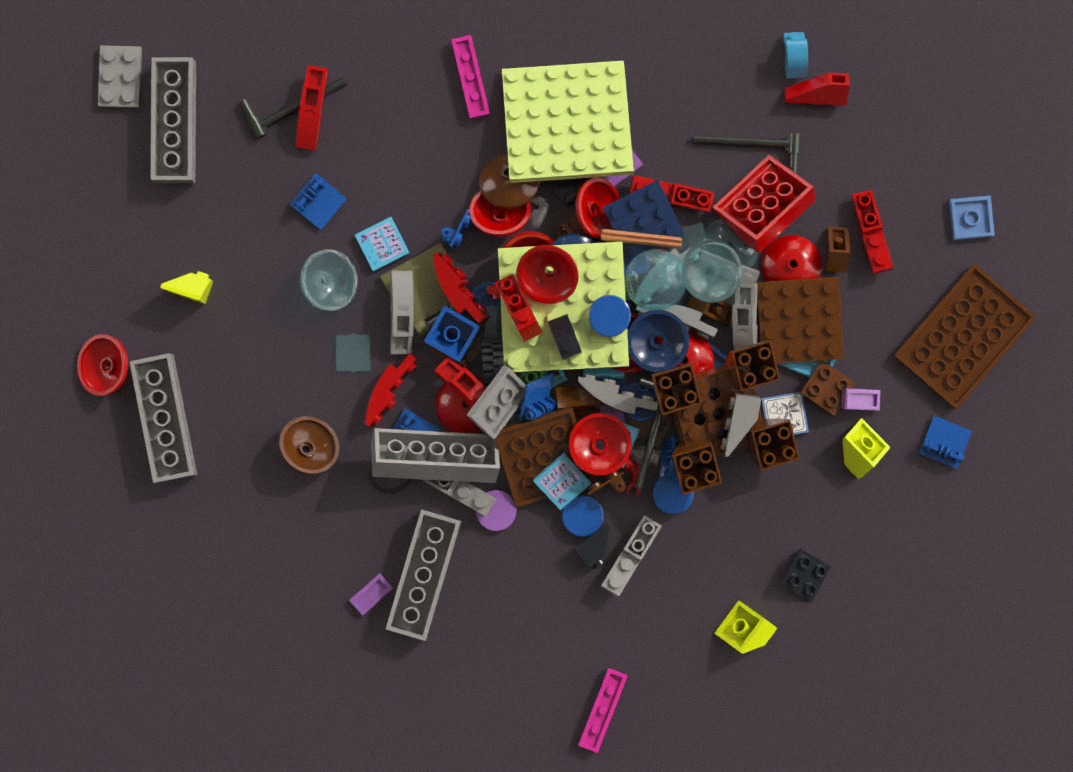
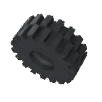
M502 338L481 340L484 385L486 388L504 366Z

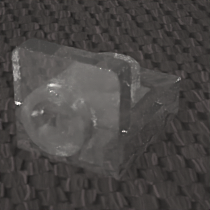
M536 196L530 201V204L539 208L538 210L534 209L530 220L533 221L532 227L540 230L549 210V204L546 203V199Z

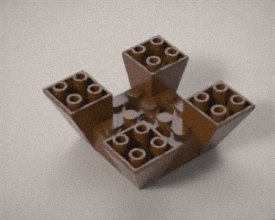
M771 340L730 351L723 366L694 374L692 363L651 375L661 415L673 414L680 441L672 453V458L682 495L722 483L716 457L724 455L721 445L723 438H727L728 430H725L721 436L718 435V432L723 427L725 429L726 419L731 417L732 410L729 409L730 398L735 396V392L757 396L756 387L780 380ZM714 388V395L712 397H709L708 393L710 389ZM719 408V414L714 417V410ZM759 409L758 420L732 451L736 452L746 449L760 471L800 459L791 420L762 418L761 409ZM700 413V420L694 423V417Z

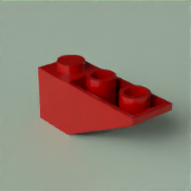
M826 73L785 88V102L792 104L806 103L812 105L847 106L850 87L849 74Z
M514 274L495 282L524 342L542 334L543 332Z

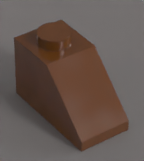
M828 226L825 257L826 271L847 272L850 257L849 230L845 227Z
M693 290L687 308L701 312V317L729 327L733 306L715 296Z
M577 385L555 387L558 410L572 406L575 417L600 413L599 400Z

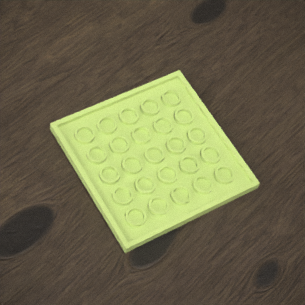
M624 61L502 69L510 183L634 174Z
M622 242L552 245L565 250L575 260L579 270L578 285L569 298L555 304H544L534 301L523 292L543 332L526 342L522 339L500 295L504 366L510 368L513 372L629 366L627 329L620 335L605 337L594 331L589 321V310L598 298L605 295H615L626 302ZM533 247L498 248L500 280L511 274H514L517 280L516 270L519 260L526 251ZM547 267L548 270H553L552 267ZM568 314L582 353L562 360L548 321Z

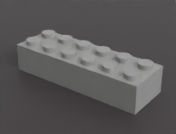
M152 57L151 181L154 183H195L196 61L193 57Z
M168 353L129 361L153 483L197 475L174 355Z
M374 428L371 441L372 477L496 483L500 470L499 450L496 440L490 438L487 434Z
M421 509L386 630L423 641L427 640L462 521Z

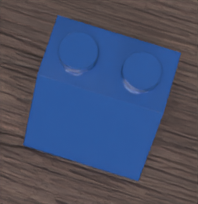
M444 306L424 342L460 362L476 338L481 326Z

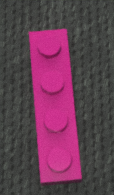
M471 35L451 39L470 119L490 115Z
M608 668L578 746L598 753L628 675Z

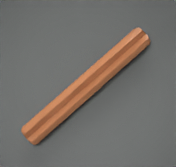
M602 229L600 236L601 240L669 248H681L682 238L609 229Z

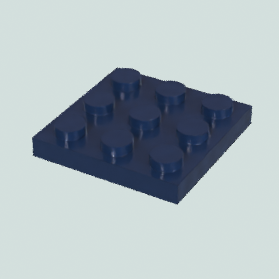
M658 180L602 207L613 230L673 237L685 235ZM622 242L623 251L629 263L660 248V246Z

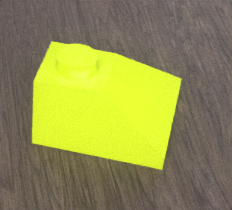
M197 271V274L189 273L162 283L160 288L169 293L206 304L213 281L208 279V274Z
M862 418L842 439L844 464L858 479L874 468L890 449V446Z
M738 600L715 634L744 654L766 645L777 628Z

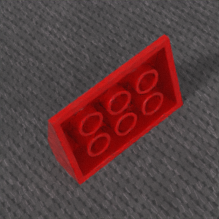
M768 155L712 208L744 243L760 253L816 199L814 187Z

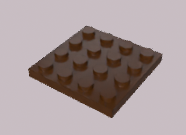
M839 277L756 282L758 284L757 305L760 342L771 340L777 364L844 359Z
M572 406L546 413L533 421L527 419L504 426L496 436L495 440L516 507L549 498L535 484L533 478L561 454L565 453L575 464L569 450L570 435L577 424ZM580 469L591 481V484H595L593 475Z

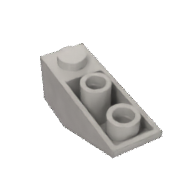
M735 392V396L730 398L729 409L732 412L731 417H727L725 423V430H728L727 438H723L721 450H724L725 456L728 457L758 420L761 404L760 397Z

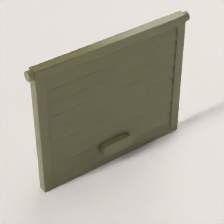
M441 243L380 276L391 295V271H412L413 324L436 314L444 306L452 305L440 285L434 266L433 255L436 252L446 253Z

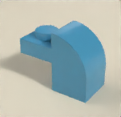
M804 32L784 33L786 78H807L808 45Z

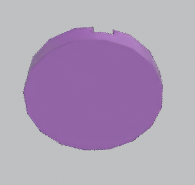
M488 491L487 494L497 500L487 517L476 511L477 519L488 530H504L512 524L516 517L517 509L515 502L504 491Z

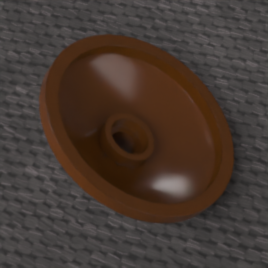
M508 153L493 158L485 165L480 174L479 186L483 197L493 206L502 209L518 208L530 202L537 194L540 181L510 183L509 175H505L509 173Z
M310 416L297 417L288 422L280 433L278 442L280 454L287 465L299 473L306 475L324 473L333 466L338 458L339 441L337 435L327 423L318 418ZM302 449H306L308 453H304Z

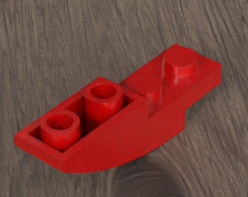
M307 65L298 116L296 148L316 151L328 68Z
M633 175L629 193L655 180ZM659 181L672 207L702 212L711 211L714 192L677 183L671 184Z
M872 190L852 194L855 216L872 274L893 270V264L882 231L883 225Z
M436 252L433 255L436 274L452 306L459 314H467L469 312L478 323L485 324L490 319L486 314L488 310L481 303L477 304L473 299L474 295L470 290L464 289L469 283L465 279L466 274L460 268L456 269L452 265L453 260L446 253Z
M411 354L406 357L397 369L390 364L378 380L372 392L366 413L365 424L368 427H371L372 424L376 426L382 420L381 414L385 409L389 411L395 405L396 401L394 399L397 396L391 390L393 388L397 390L403 383L401 378L406 373L410 374L417 366L415 364L417 359Z
M449 356L434 370V373L464 399V403L470 408L474 406L486 390V387L468 369L462 368Z

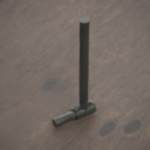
M344 77L327 85L324 96L347 85ZM246 99L241 100L239 104L248 119L247 122L256 139H260L266 135L268 126L298 111L301 100L263 120L254 115Z
M790 133L786 140L694 135L695 144L785 148L786 152L790 155L789 169L797 174L798 155L800 153L799 133Z
M642 377L638 378L637 385L655 390L653 381ZM659 404L634 487L641 489L663 418Z

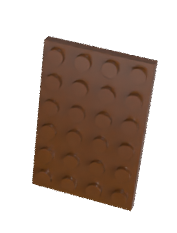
M974 263L893 356L956 410L1037 316Z

